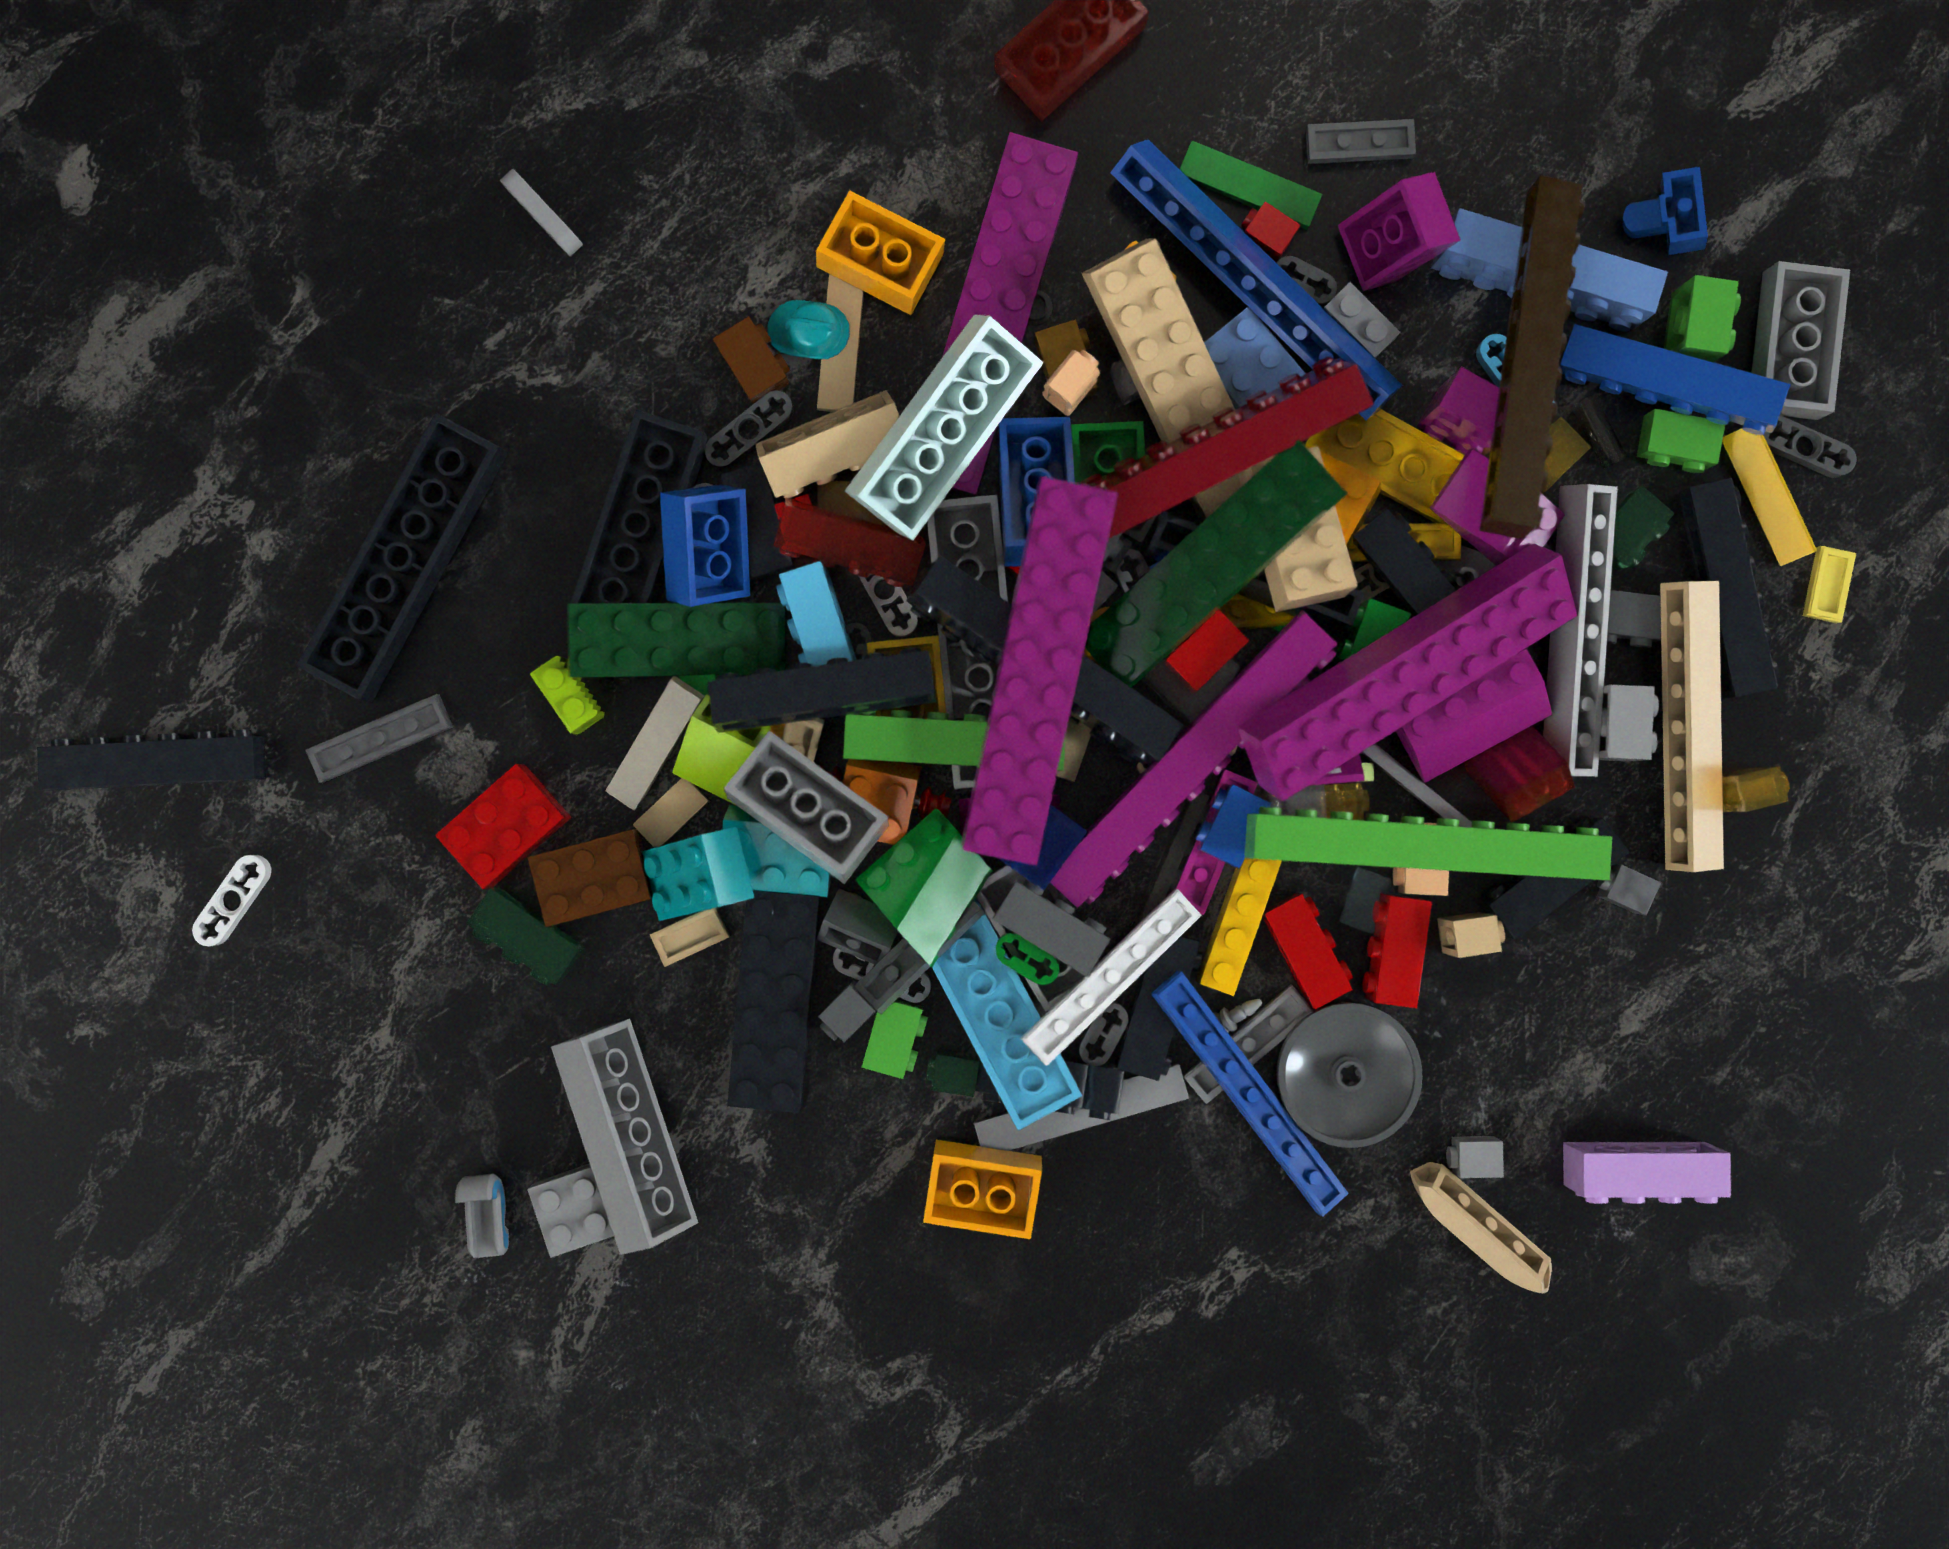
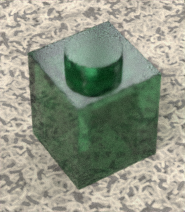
M937 1051L936 1060L929 1059L926 1080L933 1081L931 1090L974 1097L980 1058Z

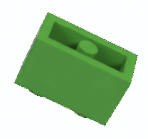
M1654 409L1644 415L1636 457L1648 459L1647 463L1653 466L1667 467L1672 463L1683 465L1682 470L1686 472L1704 473V470L1717 465L1719 462L1725 425L1713 423L1702 417Z
M896 999L882 1014L877 1012L862 1068L900 1079L904 1078L906 1070L913 1072L918 1051L912 1050L915 1036L923 1037L928 1019L927 1016L921 1015L923 1006Z

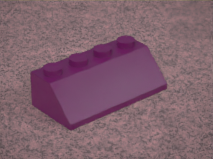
M1524 649L1395 731L1423 783L1547 718L1552 715L1545 682L1528 650Z

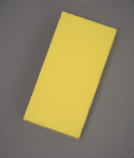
M1819 546L1816 548L1817 551L1815 553L1803 616L1841 623L1856 553Z

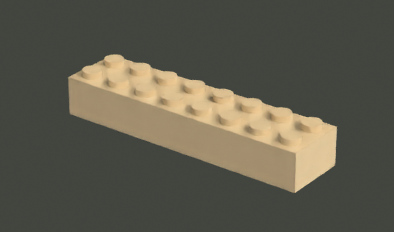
M1145 239L1082 273L1161 441L1166 440L1167 443H1170L1181 437L1179 432L1198 423L1202 427L1214 421L1212 416L1215 413L1228 407H1233L1234 409L1156 239ZM1238 474L1189 498L1200 523L1204 522L1241 488Z

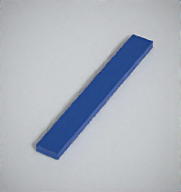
M1175 972L1155 989L1151 995L1318 1215L1323 1217L1349 1193L1183 972Z

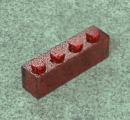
M785 497L773 546L778 547L779 552L786 556L799 558L800 554L813 557L814 562L821 561L825 567L833 568L835 564L848 567V571L854 575L869 577L870 574L883 577V582L889 585L903 587L904 584L913 586L926 545L922 536L917 535L914 540L899 535L890 527Z

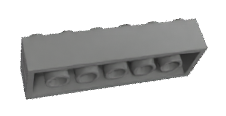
M627 1019L607 1025L552 1046L551 1049L620 1255L652 1248L698 1224L631 1020Z

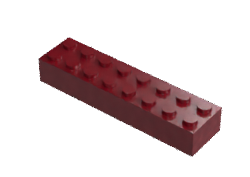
M1332 356L1321 359L1311 366L1313 371L1301 377L1299 373L1290 375L1278 382L1279 388L1269 393L1266 390H1262L1245 399L1246 405L1236 410L1233 407L1225 408L1212 416L1214 421L1202 427L1199 423L1191 425L1179 432L1180 438L1170 443L1163 440L1146 449L1147 455L1137 460H1134L1133 457L1126 458L1113 466L1115 471L1103 477L1100 474H1095L1080 483L1081 485L1118 493L1108 539L1294 446L1298 439L1302 442L1373 406L1374 404L1357 364L1342 359L1333 360Z

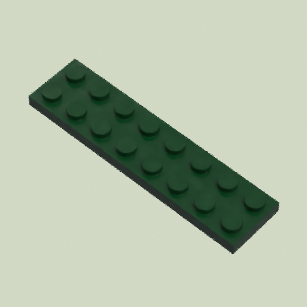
M1298 439L1294 446L1278 453L1098 617L1088 628L1084 647L1103 669L1132 688L1348 493Z

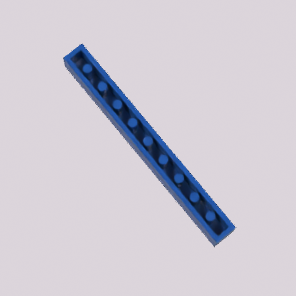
M1147 139L1128 148L1110 173L1310 367L1317 361L1332 356L1333 360L1342 359L1357 364L1374 404L1359 412L1360 416L1368 420L1403 386L1151 141Z

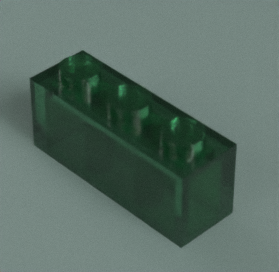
M499 887L489 889L466 923L474 929L472 935L487 945L493 942L502 948L501 955L516 965H519L521 962L532 969L530 974L545 985H549L550 982L554 985L561 983L585 949L584 945L556 926L546 927L543 917Z

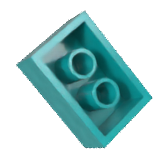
M729 805L723 819V830L737 827L752 890L820 897L828 896L832 878L829 872L740 807Z
M737 827L698 835L642 851L643 867L649 879L653 895L652 904L657 912L659 921L754 898Z

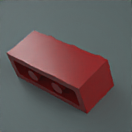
M1295 893L1265 909L1262 918L1308 1005L1313 1009H1317L1353 990L1349 983L1353 976L1345 961L1342 959L1338 962L1332 949L1336 947V943L1328 929L1321 930L1315 919L1320 914L1311 897L1304 898L1303 894Z
M1380 893L1379 901L1375 902L1372 913L1373 921L1376 922L1374 936L1370 937L1367 948L1368 956L1371 957L1369 972H1365L1362 983L1366 999L1379 1004L1417 1008L1432 901Z

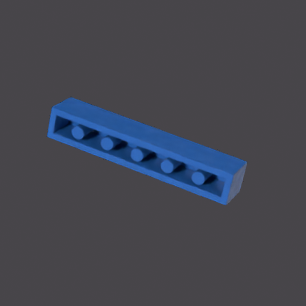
M1574 324L1560 363L1562 374H1565L1564 378L1570 382L1585 384L1586 381L1600 384L1599 388L1611 394H1620L1621 391L1635 394V399L1640 402L1654 405L1657 401L1670 404V409L1675 412L1691 415L1692 411L1707 415V420L1721 425H1727L1729 421L1743 425L1742 429L1756 435L1773 432L1791 385Z

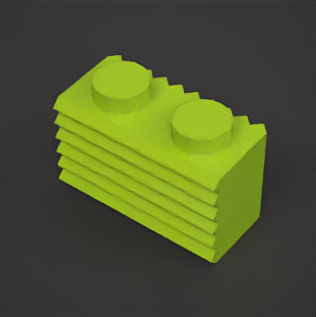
M555 656L530 674L571 734L578 735L604 717L605 712L600 711L601 706L596 705L597 700L592 699L593 695L588 693L589 689L584 687L585 683L580 682L581 677H568V659Z

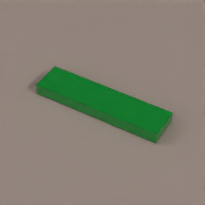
M1191 141L1180 167V170L1194 184L1258 210L1266 201L1306 230L1310 226L1322 194L1195 141Z

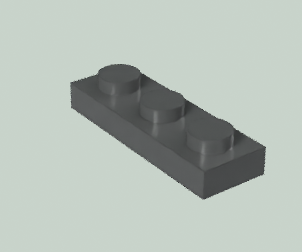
M1414 119L1308 124L1306 127L1307 163L1413 159L1416 155Z

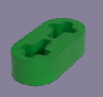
M1014 932L1006 933L997 940L995 946L996 955L1004 965L1039 985L1050 984L1057 978L1059 964L1057 959ZM1014 939L1018 940V949L1027 954L1025 959L1022 960L1016 955H1012L1010 959L1005 958V949L1002 947V944L1004 942L1011 943ZM1032 957L1038 962H1043L1045 958L1049 959V967L1053 970L1050 976L1047 974H1043L1041 978L1035 976L1037 970L1028 963L1029 959Z

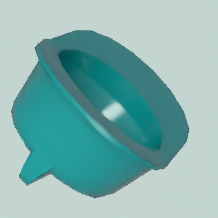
M793 300L778 306L771 314L768 322V335L772 340L771 344L780 353L812 359H829L838 355L846 347L850 337V325L845 314L835 306L821 302Z

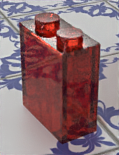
M1533 726L1520 731L1464 762L1468 775L1511 823L1575 787L1568 762Z

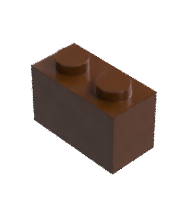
M748 316L713 338L717 348L752 404L768 392L779 391L790 384L785 374L791 370L780 353L773 355L767 344L772 340L761 322L754 325Z

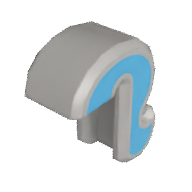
M495 1174L463 1177L456 1188L455 1203L465 1202L467 1249L469 1254L473 1258L504 1255L509 1246V1230L505 1226L506 1200L501 1179Z

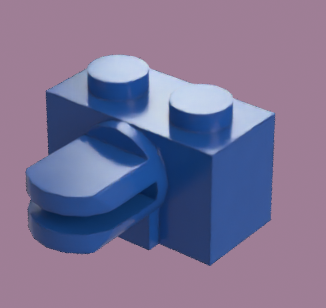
M1700 167L1662 173L1661 195H1659V198L1633 202L1626 207L1622 226L1624 232L1629 237L1641 238L1666 234L1668 255L1705 249L1708 233Z

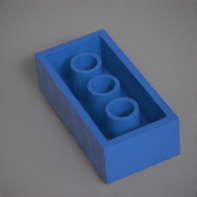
M1070 417L1002 418L998 424L997 451L1004 567L1021 565L1039 477L1075 484Z

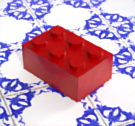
M515 764L435 836L482 889L493 888L572 817L526 765Z

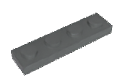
M974 901L970 908H965L955 925L957 929L950 940L946 939L937 953L938 957L944 954L985 914ZM903 938L854 987L877 1012L882 1014L930 966L909 942Z

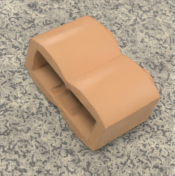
M1072 350L1045 383V390L1042 392L1044 398L1063 414L1070 416L1096 384L1097 377L1100 375L1097 368L1098 361L1084 350H1081L1080 353Z

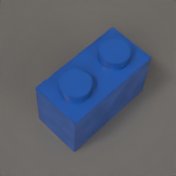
M1233 784L1228 785L1226 790L1220 788L1211 805L1212 808L1216 809L1211 821L1204 820L1195 839L1200 841L1197 849L1240 869L1245 859L1247 814H1259V807H1270L1272 803Z

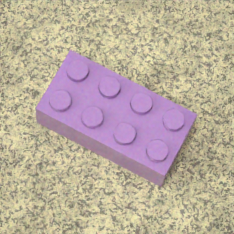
M1563 1142L1564 1185L1573 1190L1575 1195L1586 1198V1202L1608 1203V1198H1622V1202L1645 1203V1197H1658V1201L1663 1203H1681V1197H1695V1201L1700 1203H1717L1718 1197H1731L1730 1153L1707 1142Z

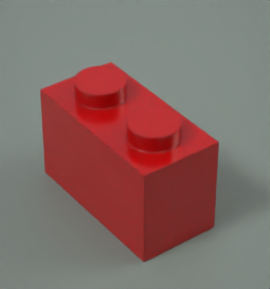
M1218 610L1197 628L1186 641L1184 640L1168 654L1169 657L1163 664L1194 694L1249 640Z

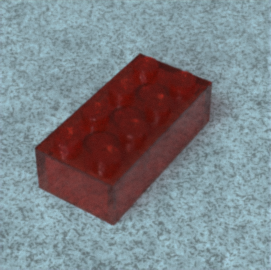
M1055 0L995 54L994 70L1042 122L1146 28L1149 11L1139 0Z

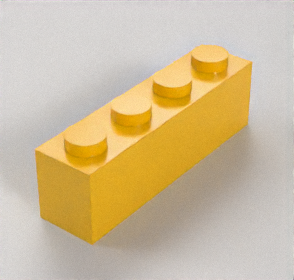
M1245 858L1240 869L1235 868L1197 974L1196 982L1234 996L1282 860Z

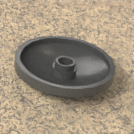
M1341 1002L1330 1004L1306 1015L1287 1035L1277 1061L1278 1091L1289 1115L1310 1136L1337 1147L1358 1148L1369 1146L1394 1134L1411 1116L1417 1105L1422 1088L1421 1059L1409 1033L1389 1014L1361 1003Z

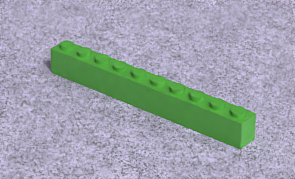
M1259 807V814H1247L1245 858L1610 880L1612 837L1599 836V829L1576 827V834H1564V826L1542 825L1541 832L1529 831V824L1507 823V830L1494 829V822L1472 821V828L1459 827V820L1437 818V825H1424V817L1402 816L1401 823L1388 822L1389 815L1366 814V821L1353 820V813L1331 812L1330 818H1317V810L1295 809V816L1281 815V808Z

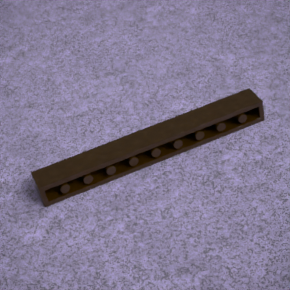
M1540 175L1527 191L1479 531L1523 540L1533 530L1538 529L1542 521L1543 507H1540L1539 503L1540 495L1544 492L1548 481V473L1544 471L1545 459L1550 455L1553 438L1549 437V429L1557 413V403L1553 402L1554 392L1558 388L1562 377V368L1558 367L1559 356L1563 353L1567 341V335L1563 333V326L1571 310V300H1568L1567 296L1568 289L1572 286L1576 274V267L1572 266V260L1580 243V233H1577L1576 230L1577 223L1581 219L1585 207V201L1581 199L1583 184Z

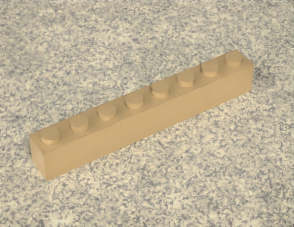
M1719 581L1660 583L1665 870L1700 872L1724 869Z

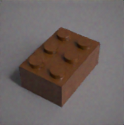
M637 829L527 857L546 927L652 899L653 895L649 879L643 867L642 851H644L640 832Z

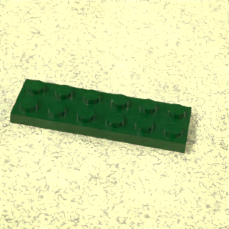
M781 602L708 603L691 607L678 603L567 604L568 677L721 675L726 673L748 675L762 668H773L775 672L785 670V606L783 607Z

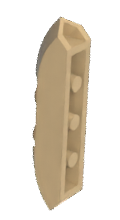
M1428 1162L1410 1171L1417 1193L1432 1215L1507 1280L1537 1293L1543 1294L1548 1292L1552 1272L1551 1258L1443 1164Z

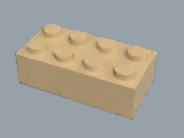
M887 390L756 443L755 446L759 460L775 497L783 495L784 498H791L804 491L803 486L813 482H817L818 485L828 483L837 478L836 473L850 468L851 471L861 469L899 418L895 403Z
M1319 447L1308 448L1323 465ZM1276 455L1240 472L1238 476L1241 487ZM1335 506L1264 568L1276 612L1343 598L1357 587Z

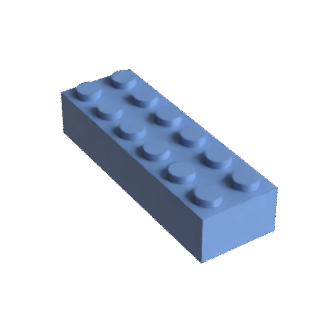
M1459 208L1452 216L1461 241L1434 257L1431 269L1440 271L1439 274L1448 279L1458 280L1461 277L1474 281L1473 285L1480 289L1493 290L1497 288L1507 291V295L1512 298L1522 227ZM1582 245L1578 246L1572 260V266L1576 267V274L1572 286L1568 289L1567 299L1571 300L1570 311L1575 312L1577 318L1586 321L1598 319L1608 322L1609 327L1612 329L1630 331V329L1634 330L1656 313L1667 277V271Z

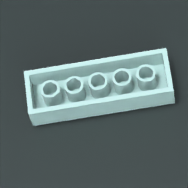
M974 314L845 492L899 535L914 540L1043 362L993 318Z

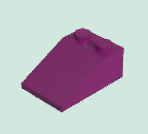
M1469 449L1430 506V509L1495 566L1533 543L1544 547L1565 514L1543 494L1540 495L1539 506L1543 507L1541 524L1538 529L1533 530L1523 540L1479 531L1489 459L1474 449Z

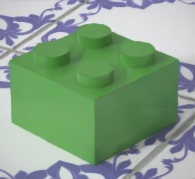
M1695 275L1671 293L1664 349L1710 362H1715L1732 350L1736 338V331L1732 329L1733 317L1737 314L1741 303V295L1737 294L1739 281Z

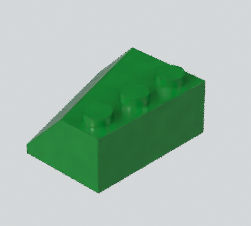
M938 808L934 809L855 879L893 926L931 968L939 958L937 953L946 939L950 940L957 929L955 925L965 908H970L992 872L990 867L977 853L962 849V835Z

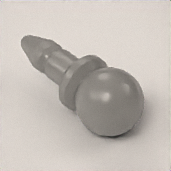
M1260 999L1249 1000L1242 1003V1006L1239 1005L1230 1011L1223 1008L1220 1010V1014H1213L1228 1033L1229 1031L1233 1032L1237 1030V1023L1247 1018V1016L1254 1014L1262 1005V1001Z

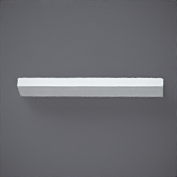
M1174 889L1093 967L1088 977L1084 976L1020 1039L1047 1066L1202 915L1178 889Z

